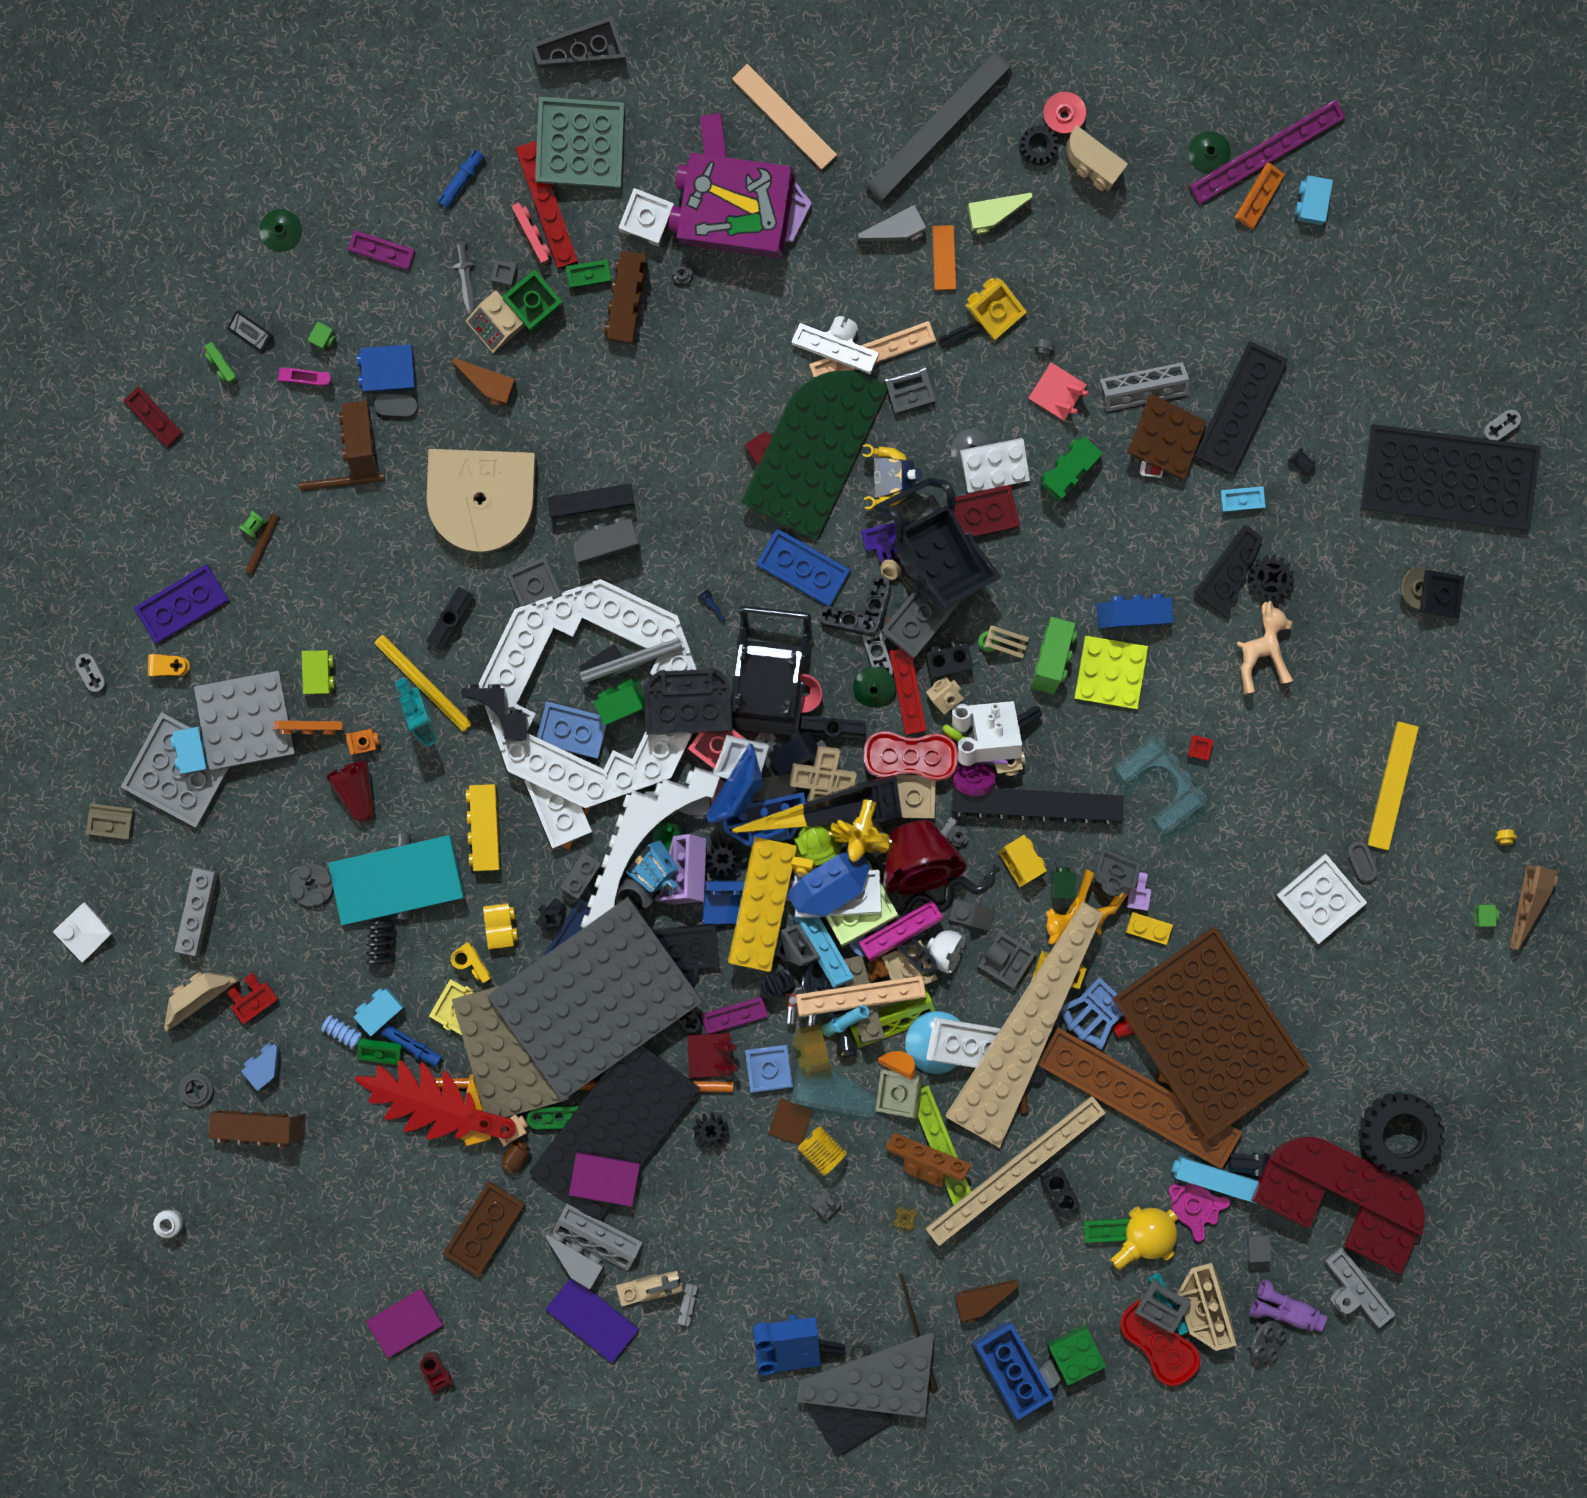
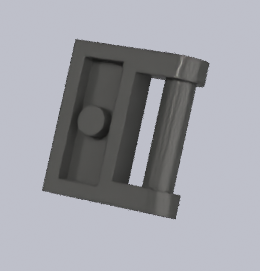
M925 365L919 366L917 370L891 377L889 375L884 377L895 414L936 401ZM919 377L922 378L923 383L896 391L893 385Z
M1153 1278L1135 1313L1173 1334L1190 1305L1191 1299L1178 1295L1159 1284V1281ZM1156 1291L1179 1304L1180 1307L1176 1310L1152 1297V1295Z

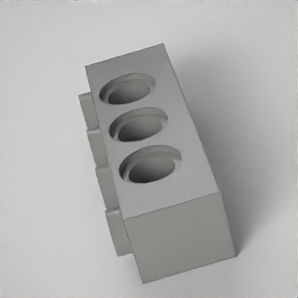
M200 867L193 868L174 952L192 956L200 955L218 876L217 871Z

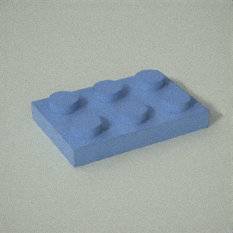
M546 701L537 738L566 751L598 758L607 724H603L598 714Z

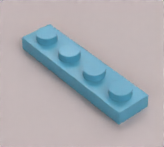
M794 914L795 922L800 924L819 953L820 959H818V962L833 988L851 982L854 977L819 917L796 918V914Z

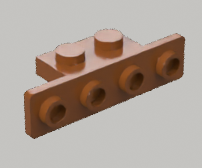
M897 1133L893 1134L886 1145L887 1151L904 1158V1172L940 1187L945 1183L946 1175L963 1181L971 1169V1164Z

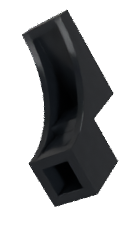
M467 684L466 688H461L462 698L479 701L495 712L502 723L505 741H527V714H522V710H509V714H506V690L501 688V684H488V688H479V684Z

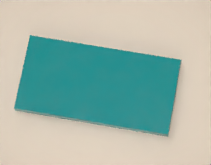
M452 835L328 863L341 925L465 898Z

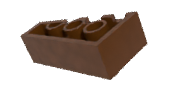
M621 250L620 259L616 261L615 272H617V278L613 280L611 290L614 296L613 301H609L608 314H611L610 321L605 323L604 335H607L608 341L633 345L648 263L647 256L644 254Z
M213 1111L209 1113L208 1138H214L218 1143H228L229 1140H236V1144H249V1141H254L258 1146H268L269 1143H276V1147H289L291 1143L304 1140L305 1114L287 1117L288 1113L269 1114L267 1116L265 1112H251L247 1115V1112Z

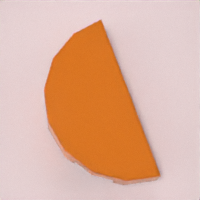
M892 1051L878 1058L879 1064L910 1080L915 1076L916 1065L913 1057L905 1052Z

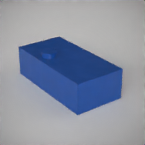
M1007 1321L971 1342L1011 1414L1017 1420L1054 1399L1052 1392L1013 1323Z

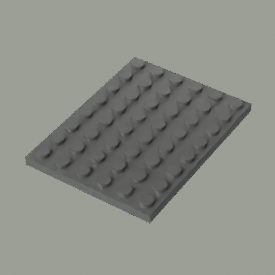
M626 897L487 996L561 1100L570 1096L702 1003V999L629 897Z

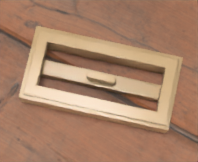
M990 626L985 646L1023 658L1024 654H1022V651L1026 649L1025 642H1028L1029 638ZM994 631L1018 639L1020 642L1016 643L995 636ZM993 639L1017 648V652L992 644L991 641Z

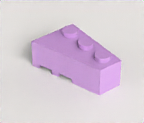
M691 834L673 836L669 854L678 866V871L672 876L678 888L670 895L662 888L660 895H656L655 901L669 905L704 902L706 838Z

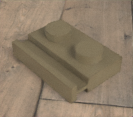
M90 803L86 834L130 839L134 809Z

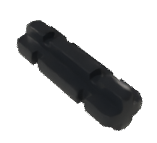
M975 321L970 322L966 327L962 326L949 332L948 335L940 336L938 338L939 344L942 348H945L950 343H956L968 337L969 334L977 333L979 328Z

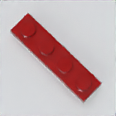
M901 649L889 651L905 735L926 731L913 659Z

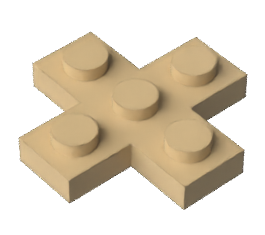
M818 746L814 766L793 763L789 784L793 787L808 788V802L855 785L857 774L855 771L837 769L840 756L838 748Z

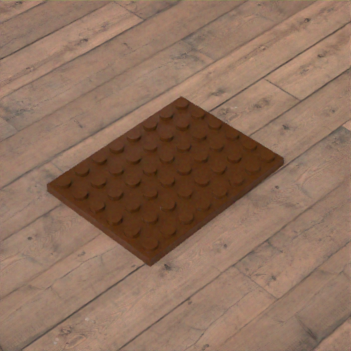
M1215 926L1111 998L1206 1140H1210L1310 1068Z

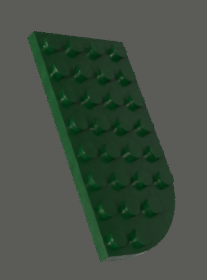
M848 370L822 373L801 385L788 401L740 503L817 540L884 398L887 386L865 374Z

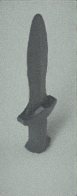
M459 241L454 245L458 252L459 263L455 264L453 268H458L460 272L464 303L468 313L472 314L474 295L470 281V267L474 266V263L467 261V243Z

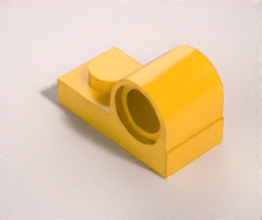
M470 941L452 953L451 962L455 968L464 969L472 965L474 969L471 971L477 981L481 980L484 983L492 978ZM458 953L467 955V962L465 964L458 963L456 959Z

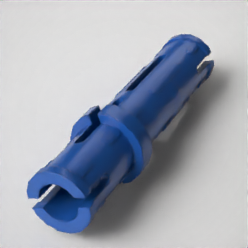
M474 149L466 162L460 165L461 169L437 201L449 209L468 180L475 176V171L486 157Z
M388 1023L380 1034L394 1043L402 1044V1048L414 1054L416 1059L420 1058L434 1068L442 1058L441 1055L427 1048L425 1043L420 1044Z

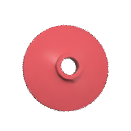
M1057 93L1050 97L1044 106V120L1048 127L1057 133H1072L1076 125L1081 127L1085 121V104L1080 97L1073 93ZM1066 112L1069 116L1062 118L1061 113Z

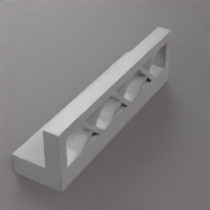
M1183 362L1100 379L1106 411L1146 404L1149 395L1152 394L1163 400L1190 395L1189 377ZM1171 372H1181V375H1170ZM1151 376H1158V377H1160V378L1157 379V380H1151V379H1149ZM1132 380L1139 381L1138 384L1133 385L1128 382ZM1115 384L1118 385V387L1108 389L1107 385Z
M566 1204L552 1233L554 1231L564 1236L566 1240L580 1245L583 1249L626 1271L629 1270L643 1243L602 1221L585 1215L569 1204ZM562 1226L568 1229L569 1231H565L559 1227ZM619 1257H622V1258L628 1260V1262H626V1261L620 1259Z

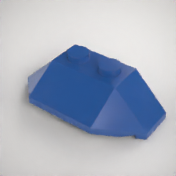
M748 744L706 814L708 822L714 823L741 815L744 809H749L754 793L760 791L763 785V778L753 744Z
M804 792L751 803L749 809H744L741 815L722 820L724 831L748 847H752L754 837L777 842L792 839L799 827L737 833L732 830L744 824L806 803Z
M848 852L838 854L802 877L787 893V896L798 913L827 917L863 894L870 865L864 856L857 862H852L848 857Z

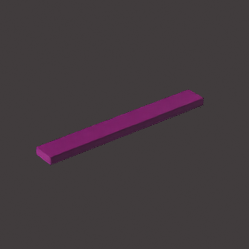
M1334 99L1190 184L1189 188L1198 204H1202L1261 169L1266 163H1271L1346 117L1337 100Z

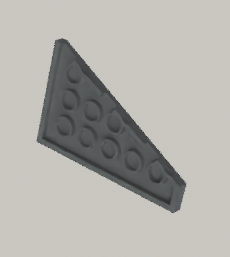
M928 1332L922 1336L800 1379L797 1402L925 1417L934 1332Z

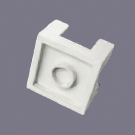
M634 188L619 225V231L629 236L630 234L648 240L650 244L659 247L674 203Z

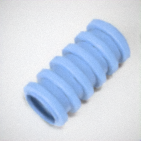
M333 1015L328 1016L321 1027V1031H326L329 1036L333 1035L334 1039L338 1038L340 1043L342 1041L345 1042V1046L350 1045V1049L355 1048L359 1039L362 1038V1033H357L356 1029H350L351 1026L349 1025L345 1026L344 1022L340 1023L338 1018L333 1019Z

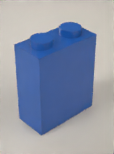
M412 345L360 348V354H357V365L361 367L362 375L358 376L359 388H363L365 393L416 390Z

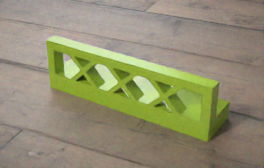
M926 987L925 998L895 1002L889 1007L878 1009L881 1026H890L883 1031L884 1038L908 1030L911 1024L921 1016L919 1014L929 1008L931 1012L935 1011ZM910 1018L907 1022L900 1023L901 1019ZM857 1022L850 1025L858 1048L876 1042L872 1041L862 1044V1040L859 1039L860 1033Z

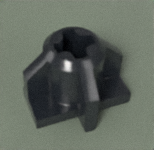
M555 897L548 907L542 905L538 909L541 916L535 923L542 927V931L556 928L563 920L562 911L566 905Z

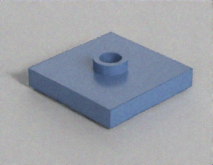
M787 1044L745 1050L751 1093L793 1087Z

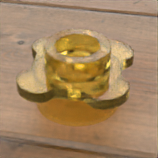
M898 1207L896 1209V1219L893 1221L894 1226L897 1228L901 1226L907 1230L913 1229L914 1218L917 1216L914 1209L906 1210L903 1207Z

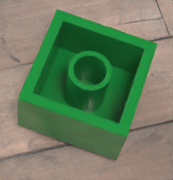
M535 269L502 296L531 333L564 306L560 298Z
M629 679L618 685L616 690L611 687L598 694L599 698L594 701V704L604 725L645 707V694L640 680L633 682L632 679Z
M1085 1324L1047 1343L1067 1385H1071L1106 1367Z

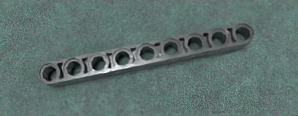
M997 51L993 53L868 183L866 188L881 202L884 201L886 195L891 193L900 184L899 182L915 169L914 166L920 163L929 154V151L944 138L943 136L959 123L958 121L961 117L964 118L973 108L972 106L988 93L989 88L993 87L1002 78V75L1010 70L1012 65Z

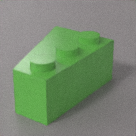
M1050 617L1040 648L1039 659L1036 662L1034 678L1029 688L1054 694L1060 682L1065 681L1068 671L1064 669L1065 663L1070 662L1072 651L1069 650L1070 643L1074 644L1077 631H1074L1075 623Z

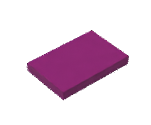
M577 1152L569 1195L632 1206L640 1163Z
M422 1288L366 1320L387 1358L443 1326L441 1319Z

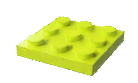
M1084 636L1074 699L1138 709L1148 646Z

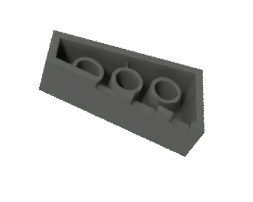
M612 16L531 44L538 67L626 60V55Z

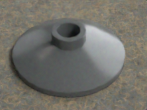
M964 430L952 442V459L957 466L963 469L960 450L969 449L970 446L989 445L992 442L980 430Z

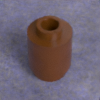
M518 1140V1142L513 1141L502 1158V1167L512 1173L520 1170L531 1153L528 1149L529 1145L521 1140Z

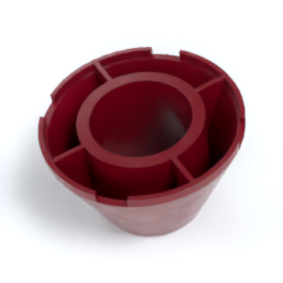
M926 820L911 822L898 827L889 835L891 844L889 850H887L883 886L889 894H893V891L899 892L900 895L923 893L948 884L947 879L956 875V878L960 877L967 869V863L933 822Z

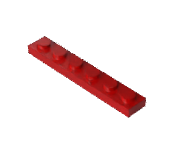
M533 141L515 148L553 257L559 269L578 261L551 184L535 183L537 143Z

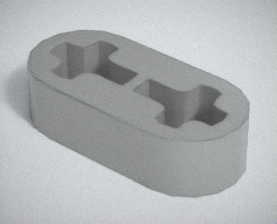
M1508 410L1484 427V438L1490 440L1501 439L1520 424V414L1515 410ZM1507 414L1509 416H1515V419L1513 420V422L1515 423L1514 425L1512 423H1509L1507 425L1503 424V422L1508 419V417L1506 416ZM1490 426L1492 428H1496L1497 426L1501 427V429L1496 432L1497 437H1495L1494 435H1489V432L1491 431L1489 428Z
M90 654L78 656L75 665L86 687L93 692L102 691L106 686V679L95 658ZM83 658L91 660V663H89L90 672L86 667H81L80 664L83 663ZM91 674H93L96 679H101V682L98 683V688L96 686H91L90 683L93 682Z

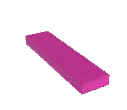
M932 900L860 941L859 945L871 962L944 920Z

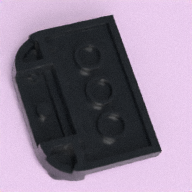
M714 668L675 671L660 670L653 674L645 684L646 735L732 732L730 683L720 671Z

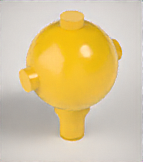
M1139 1206L1129 1212L1131 1219L1126 1229L1127 1241L1122 1244L1123 1247L1110 1261L1120 1271L1128 1263L1134 1260L1137 1261L1140 1257L1146 1259H1158L1161 1257L1164 1260L1170 1259L1175 1253L1172 1249L1177 1241L1175 1221L1178 1220L1176 1214L1171 1209L1167 1212L1158 1208H1145L1141 1210Z

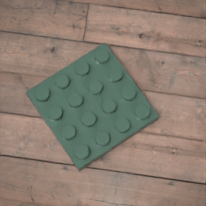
M539 97L535 183L620 189L624 103Z

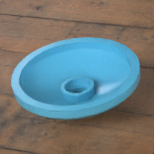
M933 1011L921 1015L911 1024L906 1034L905 1048L907 1054L913 1057L918 1069L931 1074H942L953 1070L958 1065L926 1059L934 1017L955 1021L960 1020L950 1013Z

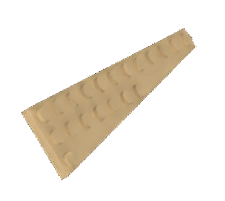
M1084 901L1082 902L946 1113L948 1119L1000 1148L1101 919V911Z

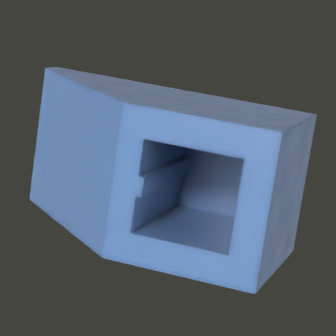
M268 1043L260 1050L262 1054L255 1059L252 1056L243 1064L245 1068L241 1072L257 1091L277 1076L280 1048L278 1043L273 1045Z

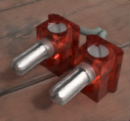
M802 986L795 988L793 992L785 993L786 1006H788L787 1024H790L791 1010V1025L794 1024L797 1007L796 995L800 994L796 993V991L802 990ZM809 1015L808 1026L810 1027L812 1015ZM813 1015L812 1027L816 1024V1015Z

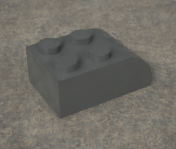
M621 517L615 519V524L607 526L606 523L593 526L594 530L583 534L576 543L575 558L577 563L581 565L639 547L640 544L632 520Z

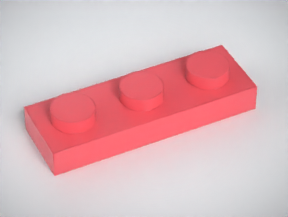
M519 202L512 206V209L542 266L550 262L548 256L551 253L546 244L541 245L538 239L541 237V234L536 225L531 226L528 220L531 218V215L526 206L521 207Z

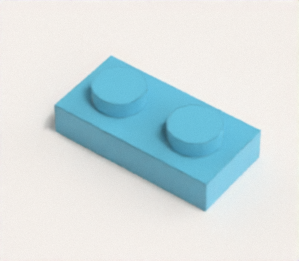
M1264 486L1220 491L1222 512L1265 508Z

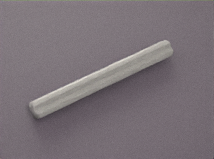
M679 638L590 668L580 672V677L583 683H587L681 650V641Z

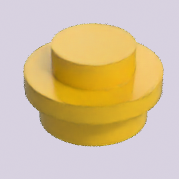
M1500 830L1497 832L1495 840L1500 842V845H1511L1514 840H1517V835L1514 834V830Z

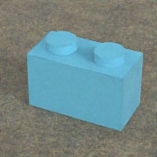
M1308 175L1304 181L1300 182L1299 194H1302L1301 202H1297L1295 214L1298 215L1297 221L1323 225L1326 222L1333 180Z
M194 727L173 731L171 745L177 752V757L175 758L176 769L180 770L181 774L209 769L202 728Z
M381 988L378 989L371 996L373 1000L368 1005L364 1002L355 1010L358 1014L354 1016V1019L370 1036L405 1007L389 988H386L384 991Z

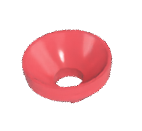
M800 674V681H804V685L810 688V693L802 698L801 713L814 710L820 704L822 688L818 680L813 676Z

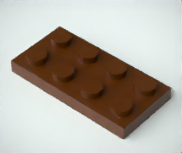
M488 1181L446 1247L443 1255L479 1277L525 1203L491 1181Z

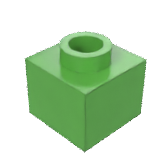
M317 321L308 341L326 350L327 347L330 348L336 339V336H334L335 331Z
M1474 904L1475 926H1496V921H1499V910L1496 909V905Z

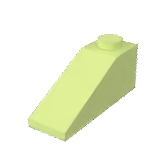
M1032 193L969 203L967 208L971 231H977V234L990 232L989 229L994 228L1032 199Z

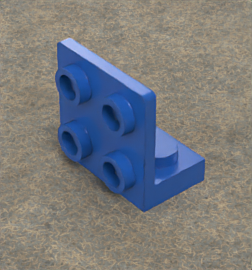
M705 881L702 922L704 924H736L745 881Z

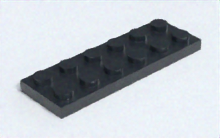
M1251 341L1247 343L1194 457L1231 475L1234 473L1288 360L1287 358Z

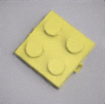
M450 979L429 1017L443 1024L445 1029L449 1031L452 1029L462 1035L452 999L474 993L473 989H470L468 986L464 987Z

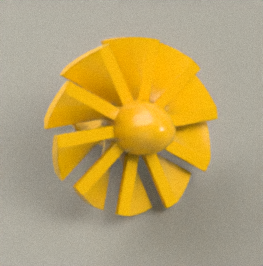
M863 800L860 815L853 821V826L841 820H838L839 824L831 823L829 836L838 837L835 839L836 842L849 843L848 857L852 862H857L865 851L868 853L875 851L885 853L889 850L891 844L888 834H880L873 827L872 817L876 803H872L871 800Z

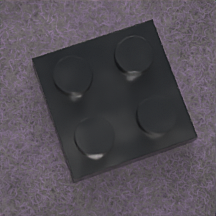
M1425 570L1419 613L1460 619L1465 576Z

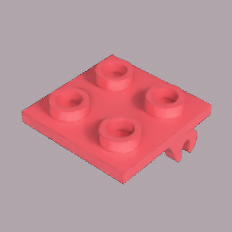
M1050 363L1028 399L1065 421L1069 413L1075 415L1078 413V410L1074 409L1073 406L1079 396L1084 395L1088 397L1090 392L1084 390L1087 384L1055 364Z

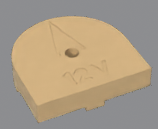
M429 449L427 507L430 518L438 532L453 545L475 553L498 551L515 542L524 533L533 515L536 454ZM480 494H483V497L486 498L482 505H479V502L476 501Z

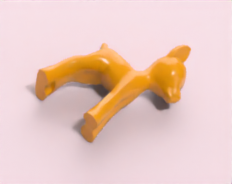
M1087 869L1084 871L1079 892L1066 914L1061 915L1054 909L1046 912V929L1050 935L1048 944H1056L1082 902H1085L1094 878L1093 872ZM1121 893L1119 896H1115L1108 906L1097 909L1102 912L1101 919L1096 928L1098 935L1102 934L1101 926L1108 916L1116 913L1128 894Z

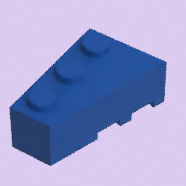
M1153 594L1151 599H1144V595L1131 596V600H1125V596L1112 597V601L1096 604L1098 629L1173 623L1172 598H1164L1163 594Z

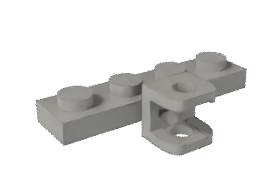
M1339 1248L1324 1261L1344 1285L1330 1297V1301L1339 1312L1348 1314L1360 1306L1377 1328H1381L1395 1316V1313L1343 1248Z

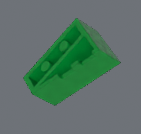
M1085 436L1081 440L1077 437L1069 445V448L1072 450L1067 455L1062 453L1054 462L1057 466L1053 471L1048 469L1040 478L1043 480L1040 486L1058 502L1103 454Z

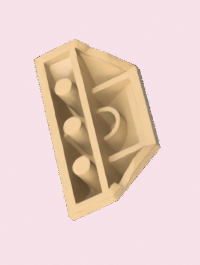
M198 972L192 976L190 984L187 986L182 984L172 991L174 995L169 998L164 1029L169 1031L237 983L239 981L238 977L211 972L204 974Z
M1213 1263L1191 1268L1177 1292L1178 1295L1191 1299L1190 1305L1184 1313L1189 1333L1209 1345L1215 1351L1237 1346L1231 1315Z

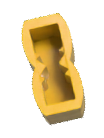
M510 903L484 906L483 912L488 949L514 946L515 941H518L517 928L513 929L512 920H516L515 908L510 907Z

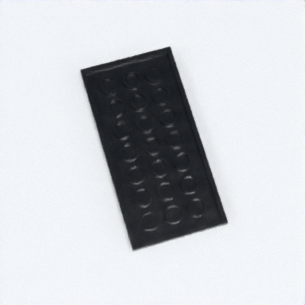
M1372 424L1370 427L1360 509L1530 531L1541 446Z
M642 1044L603 1073L529 1173L582 1213L600 1221L613 1203L569 1195L576 1153L580 1152L640 1163V1168L700 1087Z

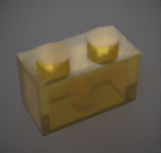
M816 1024L796 1029L797 1037L793 1038L795 1049L801 1051L802 1057H798L800 1069H805L807 1076L832 1070L821 1025Z

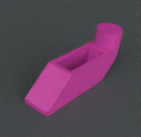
M279 368L278 381L328 386L332 381V377L327 372Z

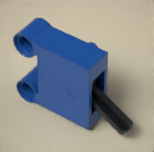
M790 1315L789 1321L758 1323L753 1327L757 1370L761 1375L820 1366L819 1352L840 1356L845 1354L846 1346L844 1344L818 1339L815 1317L797 1320L796 1315Z

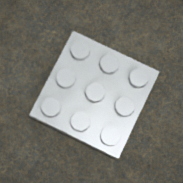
M1327 854L1322 855L1276 894L1317 944L1322 942L1367 903Z

